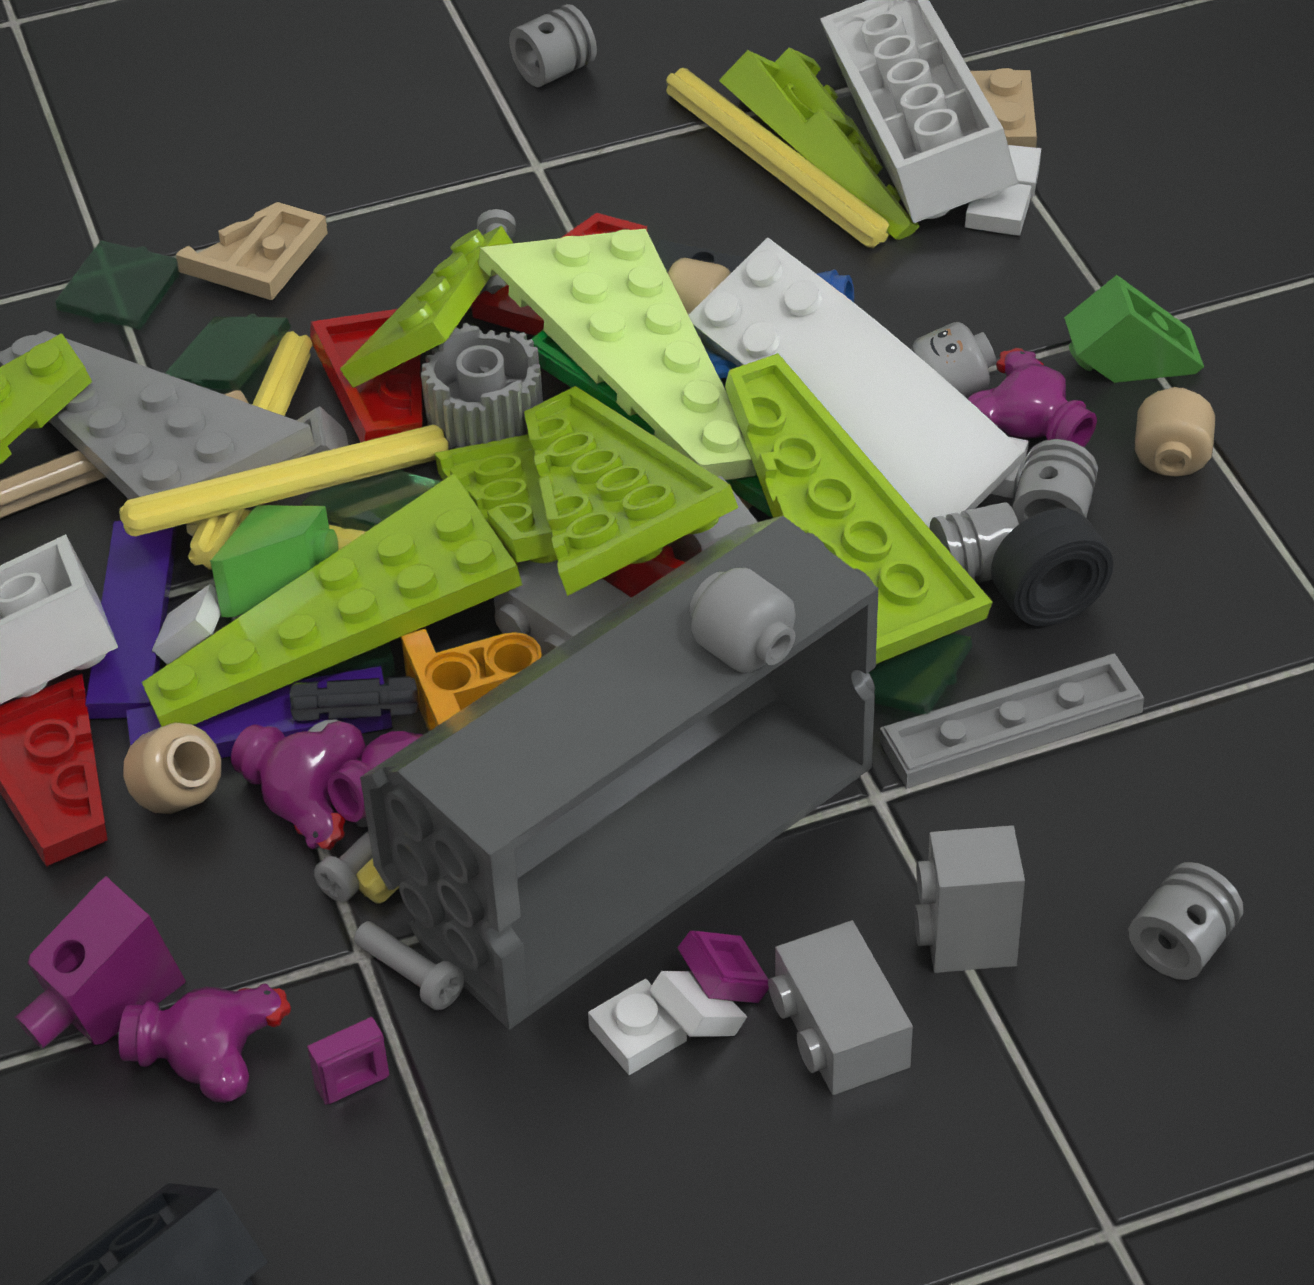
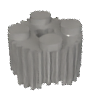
M464 323L461 329L455 328L446 342L440 344L439 348L434 347L432 349L433 355H427L426 363L422 364L421 379L427 426L434 424L442 428L444 437L448 441V448L455 447V449L528 434L524 411L543 402L538 349L534 347V341L532 339L527 340L524 332L520 334L510 332V338H507V333L505 332L495 335L494 331L490 330L487 334H483L478 326H470L468 323Z

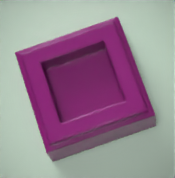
M689 931L677 947L709 999L759 1003L769 990V979L741 936Z
M373 1017L307 1046L314 1085L325 1105L340 1100L389 1076L383 1034Z

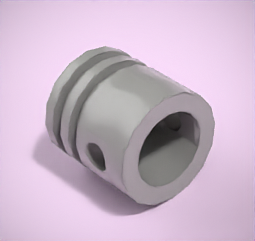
M570 4L561 6L548 14H544L516 27L509 36L510 51L519 72L527 82L535 87H541L595 60L597 54L596 40L588 20L579 9Z
M1060 439L1046 440L1033 446L1027 454L1013 503V511L1018 523L1020 524L1040 512L1059 508L1074 510L1087 518L1098 473V466L1094 456L1084 447L1072 441Z
M1007 502L965 510L961 514H947L946 518L944 516L932 517L929 529L976 583H983L993 580L991 564L994 554L1002 540L1019 523L1012 507Z
M1184 862L1173 868L1169 876L1162 882L1160 888L1155 891L1133 919L1128 928L1129 938L1135 951L1155 970L1174 979L1189 980L1198 976L1224 939L1230 934L1233 927L1239 922L1244 913L1243 902L1236 888L1220 873L1199 863ZM1158 935H1162L1169 940L1171 949H1166L1160 944Z

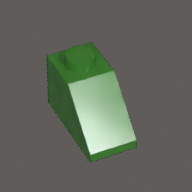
M1118 275L1064 317L1072 340L1069 344V350L1077 363L1087 371L1097 370L1114 383L1192 375L1204 368L1191 329Z
M255 506L210 560L221 617H236L246 613L338 551L337 535L333 529H329L326 506Z

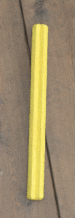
M680 68L675 74L670 73L666 79L668 83L666 92L669 96L867 248H874L879 242L884 243L889 236L887 233L889 223L873 209L688 69Z
M294 331L283 335L252 405L285 416L311 356L310 349L313 343L310 337L307 335L298 336ZM244 509L200 520L190 542L191 550L188 557L191 563L195 566L203 564L209 570L212 569L210 560L235 532Z
M433 424L129 499L120 508V519L128 535L139 536L434 461V453L448 450V441L444 437L443 429Z

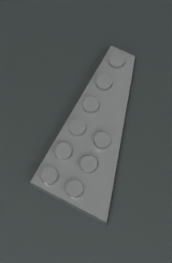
M43 331L37 335H28L18 339L11 347L0 352V367L30 351L34 346L44 343L57 335ZM65 338L85 366L92 382L50 419L49 422L128 499L279 463L315 445L311 428L308 424Z

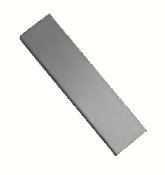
M1113 653L881 727L879 743L907 789L1142 713L1144 696L1116 654Z

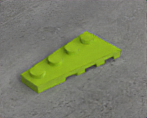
M502 225L482 235L479 229L473 230L452 244L450 248L453 253L433 270L431 276L340 368L353 388L446 342L490 279V276L479 266L480 247L513 244Z
M529 434L434 453L440 477L444 480L455 473L505 549L517 563L528 560L535 563H549L558 560L551 540L553 536L546 517L539 484L540 477L535 466L533 457L535 454Z

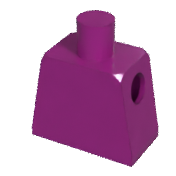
M105 876L30 954L27 964L44 989V992L15 1016V1020L42 1049L71 1024L93 1044H104L119 1032L122 1013L127 1004L144 1005L146 1001H153L158 1004L181 987L186 980L150 916Z

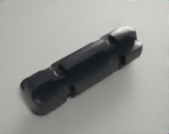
M411 676L389 677V684H380L379 678L327 681V687L318 688V682L295 683L291 686L290 709L293 719L296 721L320 720V714L329 713V720L382 717V710H390L391 716L413 715L418 709L417 683L415 678Z

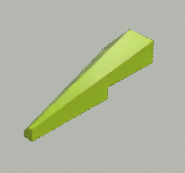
M790 47L775 62L747 50L719 81L810 163L886 219L889 223L887 232L891 236L900 240L912 235L920 226L917 222L913 223L911 217L898 203L901 198L896 188L890 184L886 187L877 176L883 167L853 119L847 116L835 102L838 95L829 85L823 87L816 78V75L821 70L817 62L813 58Z

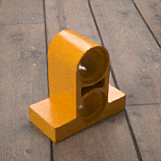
M426 629L401 636L406 676H411L416 680L418 707L428 731L434 729L542 657L541 647L538 642L527 634L517 632L500 634L437 653Z

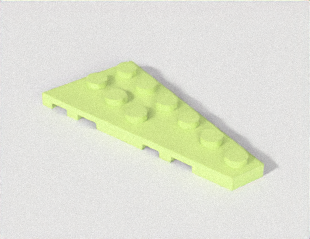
M646 229L619 230L611 233L565 236L558 239L480 247L479 266L490 277L498 274L509 285L508 295L520 307L529 305L544 320L543 330L596 383L605 381L617 393L616 403L629 416L638 414L655 430L654 436L717 477L722 476L724 480L756 475V470L727 392Z

